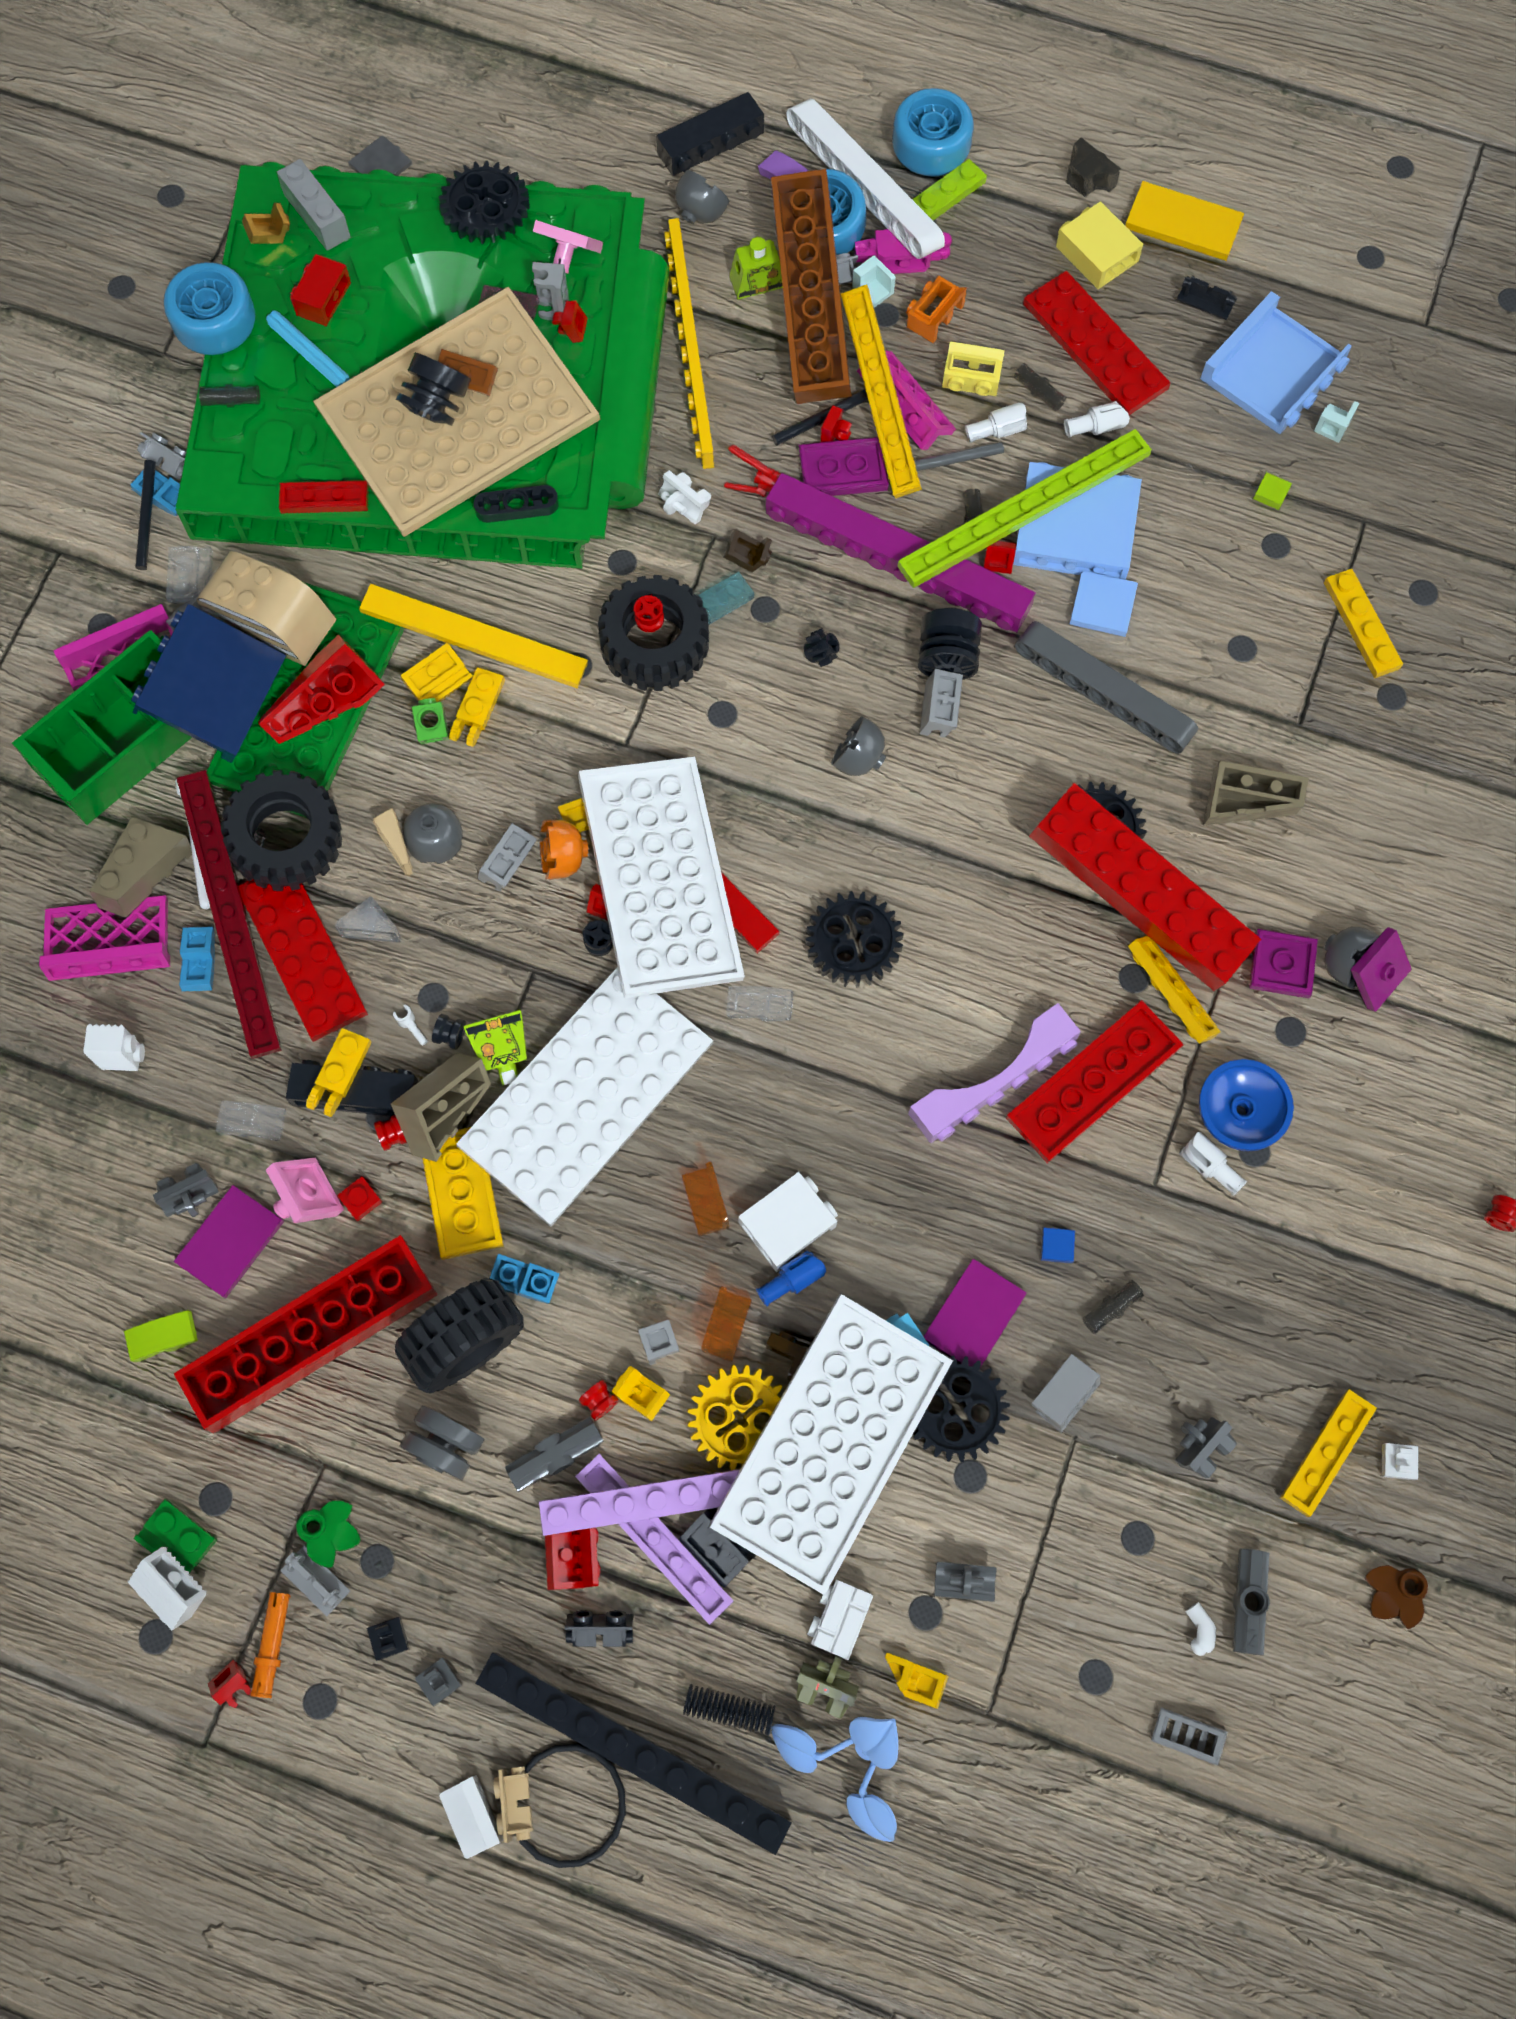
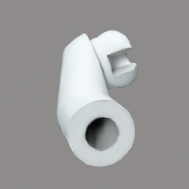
M1197 1602L1185 1612L1197 1627V1638L1191 1641V1649L1196 1655L1203 1656L1206 1652L1211 1653L1215 1647L1216 1627L1201 1604Z

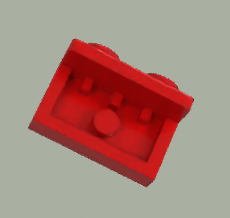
M596 1527L545 1535L547 1590L583 1589L599 1585L600 1564L597 1561V1542L599 1536Z

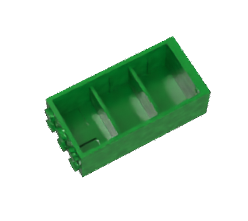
M151 629L12 742L28 765L86 825L91 823L192 738L140 710L137 714L132 713L135 703L131 699L138 685L145 687L149 678L144 676L151 660L158 662L162 654L157 649L164 636L162 635L159 638Z

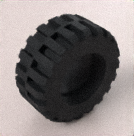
M653 575L652 579L640 576L637 577L636 582L631 583L628 580L621 584L622 589L620 591L614 589L609 595V601L603 603L601 615L598 617V634L602 656L605 664L610 666L611 673L615 677L622 676V682L628 686H632L635 683L637 684V689L644 691L647 690V687H654V691H663V687L669 685L673 689L679 686L680 680L683 679L685 682L693 677V670L699 671L702 667L703 659L707 657L709 650L708 614L706 608L703 607V601L699 595H693V589L687 584L680 586L679 580L672 577L664 580L662 575ZM652 595L657 597L663 605L664 619L671 621L681 630L678 638L670 645L659 649H646L634 644L627 637L631 628L636 625L634 604L642 596Z
M273 770V775L265 776L263 772L255 775L257 780L251 783L249 780L243 782L240 785L242 790L239 793L233 791L228 798L231 806H224L222 812L224 821L221 822V833L224 837L225 847L235 868L239 869L242 876L248 881L254 879L255 884L265 889L270 884L273 891H283L284 886H290L293 891L300 889L299 884L307 882L310 886L317 882L316 875L320 873L322 876H325L330 870L329 861L332 863L336 862L339 856L337 848L342 846V828L334 801L330 799L328 791L323 786H317L316 780L309 776H306L303 780L300 773L290 771L289 775H283L282 770ZM292 811L302 814L309 819L311 825L309 833L300 844L284 851L267 850L256 844L254 840L255 831L259 824L273 813Z
M484 1278L479 1282H472L468 1286L456 1290L455 1293L446 1296L438 1304L426 1310L422 1316L416 1318L402 1332V1336L396 1340L395 1354L419 1390L426 1393L441 1391L445 1387L457 1383L462 1378H466L510 1345L511 1341L523 1330L524 1317L499 1281Z

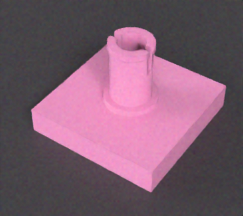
M537 220L535 221L533 232L556 239L558 245L553 264H564L565 273L567 274L569 273L568 270L574 248L577 249L579 246L601 253L603 242Z
M316 1157L276 1162L266 1169L281 1198L273 1205L274 1211L279 1217L285 1219L291 1216L295 1224L336 1217L344 1211Z

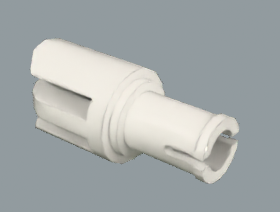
M1115 401L1090 407L1086 415L1065 419L1064 430L1068 438L1089 431L1094 435H1100L1124 428L1129 423L1130 418L1125 409Z
M1018 402L991 411L988 419L965 425L969 443L991 435L1000 439L1026 430V407L1023 403Z
M1197 1132L1179 1153L1203 1177H1209L1210 1179L1214 1177L1232 1196L1247 1183L1246 1180L1226 1164L1228 1161L1225 1159L1227 1155L1201 1132Z

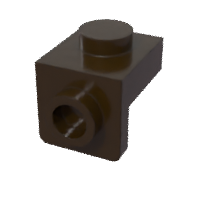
M735 530L730 535L723 558L753 573L760 566H765L768 563L772 551L769 550L772 540L766 537L759 542Z
M780 1331L779 1335L771 1332L766 1343V1349L793 1361L787 1375V1380L791 1381L807 1349L796 1344L797 1339L785 1332Z

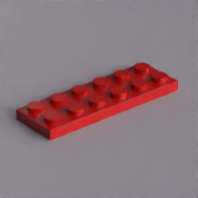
M1067 270L1024 297L1023 305L1105 395L1112 402L1117 401L1128 415H1131L1169 389L1171 382Z
M254 879L238 886L241 899L311 1040L314 1042L367 1016L368 1013L303 884H299L300 889L292 891L290 886H284L283 891H273L270 884L264 889L257 886Z
M1141 1000L1007 1114L1006 1119L1048 1164L1178 1052L1184 1044Z

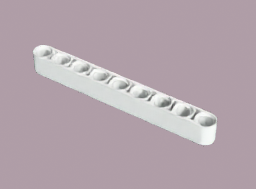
M810 98L787 110L786 116L791 129L830 169L844 172L858 183L863 191L866 207L915 258L921 259L944 247L945 239L939 226L814 99Z

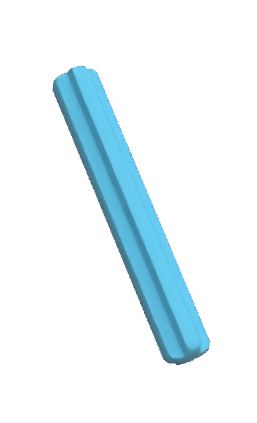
M274 310L271 314L267 315L268 325L332 384L338 387L350 380L348 374L278 311Z

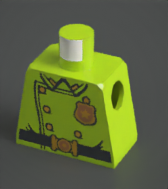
M755 237L750 241V245L739 247L735 250L730 271V281L737 300L783 288L780 258L773 240L765 241L761 237Z
M518 1010L464 1026L477 1057L482 1059L486 1071L497 1068L502 1086L512 1083L519 1076L515 1063L527 1060L522 1011Z

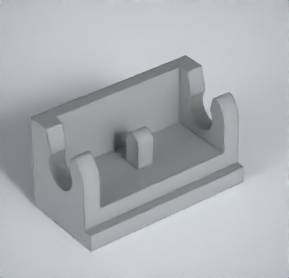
M533 262L532 271L535 278L533 282L537 291V303L553 308L549 312L539 311V317L544 320H553L554 313L564 312L565 303L569 301L564 264Z
M934 669L925 684L920 726L921 735L928 736L932 730H939L940 737H946L952 729L955 730L957 728L963 675Z
M511 823L479 870L478 880L483 883L491 882L495 885V890L501 891L502 888L505 889L536 843L537 838Z
M1071 1354L1032 1402V1406L1037 1409L1035 1412L1062 1433L1101 1384L1100 1375Z

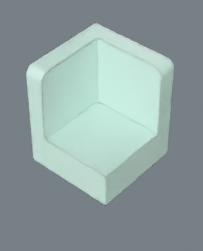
M873 255L853 270L852 288L855 289L867 284L873 306L876 307L894 294L895 275Z
M1354 401L1349 412L1329 404L1321 414L1314 432L1339 443L1360 403Z

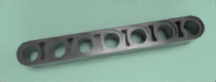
M1032 622L1015 644V649L1025 659L1173 753L1181 754L1198 731L1197 724L1191 718L1039 622Z

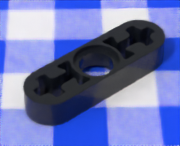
M540 485L483 492L476 496L473 504L477 518L482 522L490 523L548 516L556 512L559 501L557 492L553 487ZM542 497H548L547 504L542 503ZM529 498H532L533 506H530ZM513 499L524 501V505L519 509H512L508 506L509 502ZM503 501L504 510H500L499 502ZM485 504L491 505L489 511L484 510Z

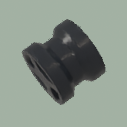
M595 920L585 926L583 940L586 950L594 956L607 955L613 948L609 925L604 921Z
M440 1014L433 1029L432 1042L436 1044L443 1042L452 1049H458L464 1037L466 1021L462 1019L452 1020L448 1015Z

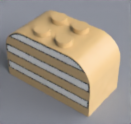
M234 551L228 553L196 599L198 605L205 613L285 654V658L304 666L337 620L319 596L305 583L285 571Z

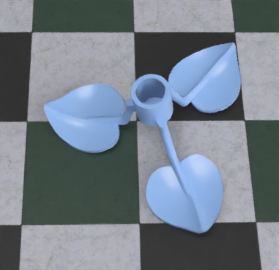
M857 1717L849 1725L851 1737L821 1753L816 1752L815 1741L804 1731L783 1724H774L771 1727L774 1742L782 1758L792 1768L803 1773H812L817 1768L816 1760L822 1761L854 1743L857 1754L864 1760H870L871 1763L859 1788V1794L851 1793L847 1797L848 1812L855 1824L871 1837L887 1842L895 1840L897 1823L893 1811L881 1798L872 1794L867 1795V1786L876 1766L881 1769H890L897 1762L898 1733L895 1719Z

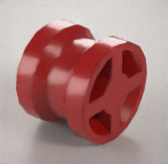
M645 595L635 602L634 614L637 627L644 632L659 630L664 623L661 601L655 596Z
M392 1115L390 1120L385 1122L381 1120L374 1122L377 1136L384 1151L390 1150L394 1144L399 1143L403 1145L407 1143L396 1115Z
M1494 1195L1491 1201L1493 1207L1490 1211L1486 1212L1484 1220L1496 1229L1514 1232L1516 1229V1200L1504 1195Z
M604 1380L593 1385L578 1400L582 1406H587L590 1409V1416L594 1421L606 1415L620 1401L616 1395L609 1393L607 1390L608 1385Z

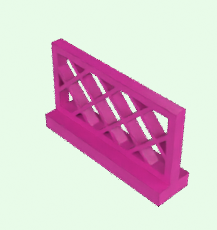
M166 895L147 897L121 924L112 919L115 915L114 913L98 908L96 903L45 909L43 956L39 958L40 969L49 981L170 967V955L167 951L168 899ZM159 906V913L151 920L142 915L149 907ZM88 914H99L101 917L90 928L82 922ZM68 917L71 921L60 931L53 927L54 918ZM138 918L146 925L134 935L127 928ZM106 922H109L116 928L104 939L96 932ZM78 925L86 932L73 942L66 935ZM153 929L159 934V942L144 943L142 939ZM121 933H124L131 939L121 947H114L111 944ZM92 936L101 942L93 950L85 951L81 948ZM61 940L70 945L65 952L52 954L53 948Z

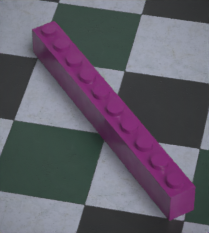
M781 473L766 498V514L773 520L791 525L802 534L812 535L827 546L833 545L843 550L850 557H858L868 562L875 569H883L894 574L897 579L903 582H907V579L897 567L898 561L930 543L784 473ZM966 559L918 585L921 590L928 594L934 593L944 598L951 605L961 606L979 618H986L995 622L1000 628L1018 633L1032 608L1036 592Z

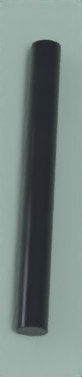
M866 389L833 406L843 409L844 413L868 401ZM832 406L772 435L774 444L778 446L824 423Z
M152 460L144 461L135 568L138 570H147L156 462Z

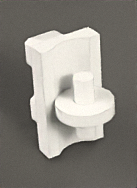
M669 470L664 473V483L658 493L665 501L663 510L668 515L678 511L694 524L700 522L703 511L709 506L711 494L705 489H699L695 492L690 488L692 481L684 472L674 475Z

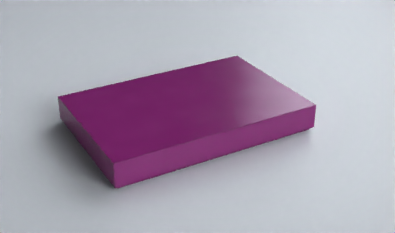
M878 437L799 445L803 483L831 496L888 491L887 470Z
M232 1185L173 1262L226 1299L284 1221Z
M972 1259L923 1337L928 1344L951 1358L954 1355L956 1362L959 1364L967 1356L969 1366L973 1367L979 1360L981 1361V1368L1027 1292L977 1260Z

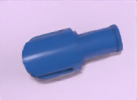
M805 1251L787 1264L779 1267V1276L757 1288L756 1292L767 1307L789 1291L798 1294L822 1278L826 1273V1267L812 1252Z

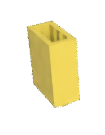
M1101 201L1093 207L1084 209L1080 216L1074 220L1065 222L1058 231L1059 235L1056 247L1097 289H1100L1139 262L1143 243Z

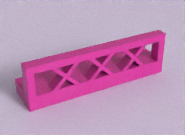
M886 351L907 433L921 450H928L939 435H952L956 428L894 353ZM859 367L857 372L862 377L861 369Z
M160 604L53 651L63 667L71 687L76 691L105 667L100 665L103 657L109 654L119 656L150 629L156 635L167 629L170 635H172L173 630L166 622L169 616L163 605ZM81 666L90 668L87 676L78 680L75 679L72 670Z

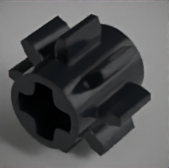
M823 628L811 632V636L806 637L807 642L804 644L803 649L806 658L811 663L819 662L820 667L833 663L832 660L838 657L836 654L839 652L840 646L838 639L833 633L825 634Z

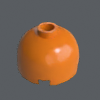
M557 819L543 820L541 832H546V838L540 841L542 871L547 873L545 879L567 878L578 871L582 864V858L588 857L587 840H582L580 831L572 823Z

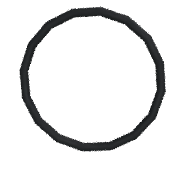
M579 1744L554 1745L536 1754L526 1764L525 1773H528L538 1761L556 1752L578 1751L594 1757L610 1772L617 1787L619 1815L612 1834L597 1851L578 1860L559 1861L540 1854L527 1840L519 1841L536 1860L557 1868L581 1867L601 1857L618 1838L626 1815L625 1789L616 1768L603 1756Z

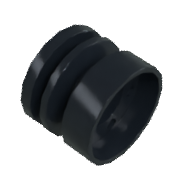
M415 352L408 372L416 377L418 382L413 384L403 381L401 386L413 392L411 397L398 393L396 400L402 403L410 412L426 420L452 426L455 419L443 412L447 408L458 413L459 407L449 400L450 395L464 397L471 378L436 360Z
M956 608L936 609L925 614L921 622L920 641L922 643L920 644L918 668L921 673L930 677L934 669L961 674L963 675L962 680L971 678L978 673L980 655L978 646L981 641L982 629L980 618L972 612Z

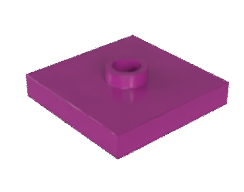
M1387 927L1351 969L1367 1009L1374 1012L1380 1008L1412 970L1397 930Z
M1257 929L1255 934L1261 938V941L1253 949L1249 989L1310 999L1313 991L1318 939Z

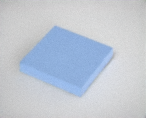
M1082 570L1069 625L1126 637L1138 583Z

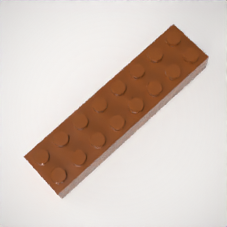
M826 169L771 177L793 390L797 404L851 397Z

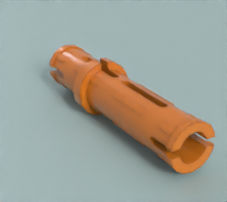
M269 1592L258 1657H254L253 1662L256 1665L250 1696L272 1699L276 1669L281 1666V1660H278L289 1598L291 1597L290 1594Z

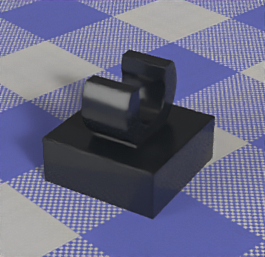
M396 1617L367 1628L376 1661L410 1650L401 1617Z

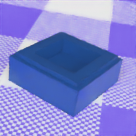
M1043 1228L1041 1261L1073 1263L1075 1230Z

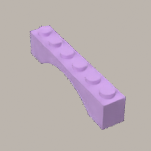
M1057 1003L1034 1019L1023 1050L1014 1062L999 1075L969 1088L953 1090L935 1089L913 1104L908 1115L930 1143L937 1139L942 1142L956 1131L953 1127L962 1121L968 1124L980 1114L978 1111L986 1104L991 1107L998 1103L1005 1096L1003 1092L1012 1086L1014 1089L1022 1086L1028 1081L1029 1077L1027 1075L1037 1069L1038 1072L1046 1069L1053 1063L1052 1057L1061 1052L1065 1055L1077 1046L1076 1040L1081 1031L1059 1003Z

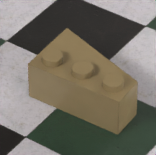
M1220 760L1213 769L1203 826L1296 815L1304 807L1309 778Z
M131 817L90 889V893L98 908L127 917L153 892L152 888L164 877L167 879L173 873L172 869L184 858L188 859L192 855L187 836Z
M456 1053L391 1103L412 1155L435 1162L442 1155L439 1150L449 1137L454 1138L458 1132L456 1126L465 1114L470 1115L491 1085L481 1058Z

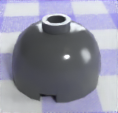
M686 170L684 175L681 176L675 192L677 205L682 210L681 217L691 224H694L696 221L702 224L716 221L725 212L730 200L715 185L711 187L705 183L706 178L693 171Z
M861 716L846 733L848 737L843 744H839L831 760V765L849 776L867 774L872 768L878 770L886 758V755L883 754L885 738L881 729L871 720Z
M435 803L424 804L414 809L406 818L403 826L404 843L411 856L421 863H445L452 859L461 849L463 838L462 825L455 813L446 806Z
M1353 926L1340 931L1337 935H1331L1324 946V949L1327 951L1325 954V965L1331 977L1349 988L1357 987L1351 969L1377 940L1379 935L1364 927Z

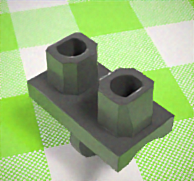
M198 1163L187 1167L184 1171L186 1179L178 1183L172 1177H166L157 1182V1193L153 1194V1197L166 1217L175 1213L179 1215L187 1210L192 1217H196L199 1215L197 1206L206 1202V1198L219 1192L217 1185L208 1172L203 1170Z
M1213 1417L1207 1423L1200 1419L1195 1426L1184 1422L1181 1430L1186 1436L1180 1442V1445L1185 1449L1175 1459V1462L1180 1467L1191 1470L1201 1477L1209 1478L1217 1467L1209 1458V1455L1216 1449L1219 1454L1226 1456L1237 1445L1229 1433L1232 1427L1227 1421L1223 1420V1422H1220Z
M936 1562L934 1596L995 1602L997 1567Z

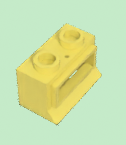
M950 341L942 388L977 393L981 396H996L1005 350ZM954 359L969 361L968 367L970 369L952 367ZM980 363L995 366L994 373L976 371V369L979 368Z

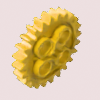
M732 1364L730 1374H726L722 1368H718L719 1378L715 1379L708 1374L706 1376L709 1385L707 1387L701 1384L697 1385L702 1394L701 1396L691 1395L690 1397L697 1403L696 1408L687 1409L688 1413L695 1415V1419L688 1421L687 1426L697 1429V1431L690 1435V1439H701L696 1449L698 1452L708 1449L705 1457L708 1462L717 1456L718 1468H721L728 1461L729 1469L735 1470L737 1463H741V1467L743 1466L763 1430L755 1428V1416L760 1412H766L769 1417L771 1416L782 1397L777 1395L781 1391L782 1385L778 1384L771 1387L770 1384L773 1376L769 1374L762 1380V1369L757 1368L753 1375H751L749 1365H744L742 1372L738 1373L736 1366ZM740 1386H747L751 1391L750 1399L745 1403H737L734 1398L735 1390ZM758 1399L763 1400L759 1407L751 1410L743 1417L745 1420L743 1425L736 1422L719 1437L716 1436V1432L719 1429L730 1424L735 1419L733 1413L736 1410L743 1413ZM714 1406H722L725 1410V1417L719 1423H712L708 1418L709 1410ZM734 1432H740L744 1436L743 1445L739 1449H730L728 1446L729 1436Z

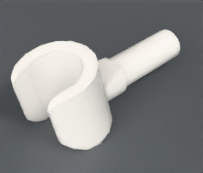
M403 1005L408 1013L404 1018H398L396 1013L393 1012L398 1025L408 1028L422 1046L428 1042L414 1022L415 1016L410 1007Z

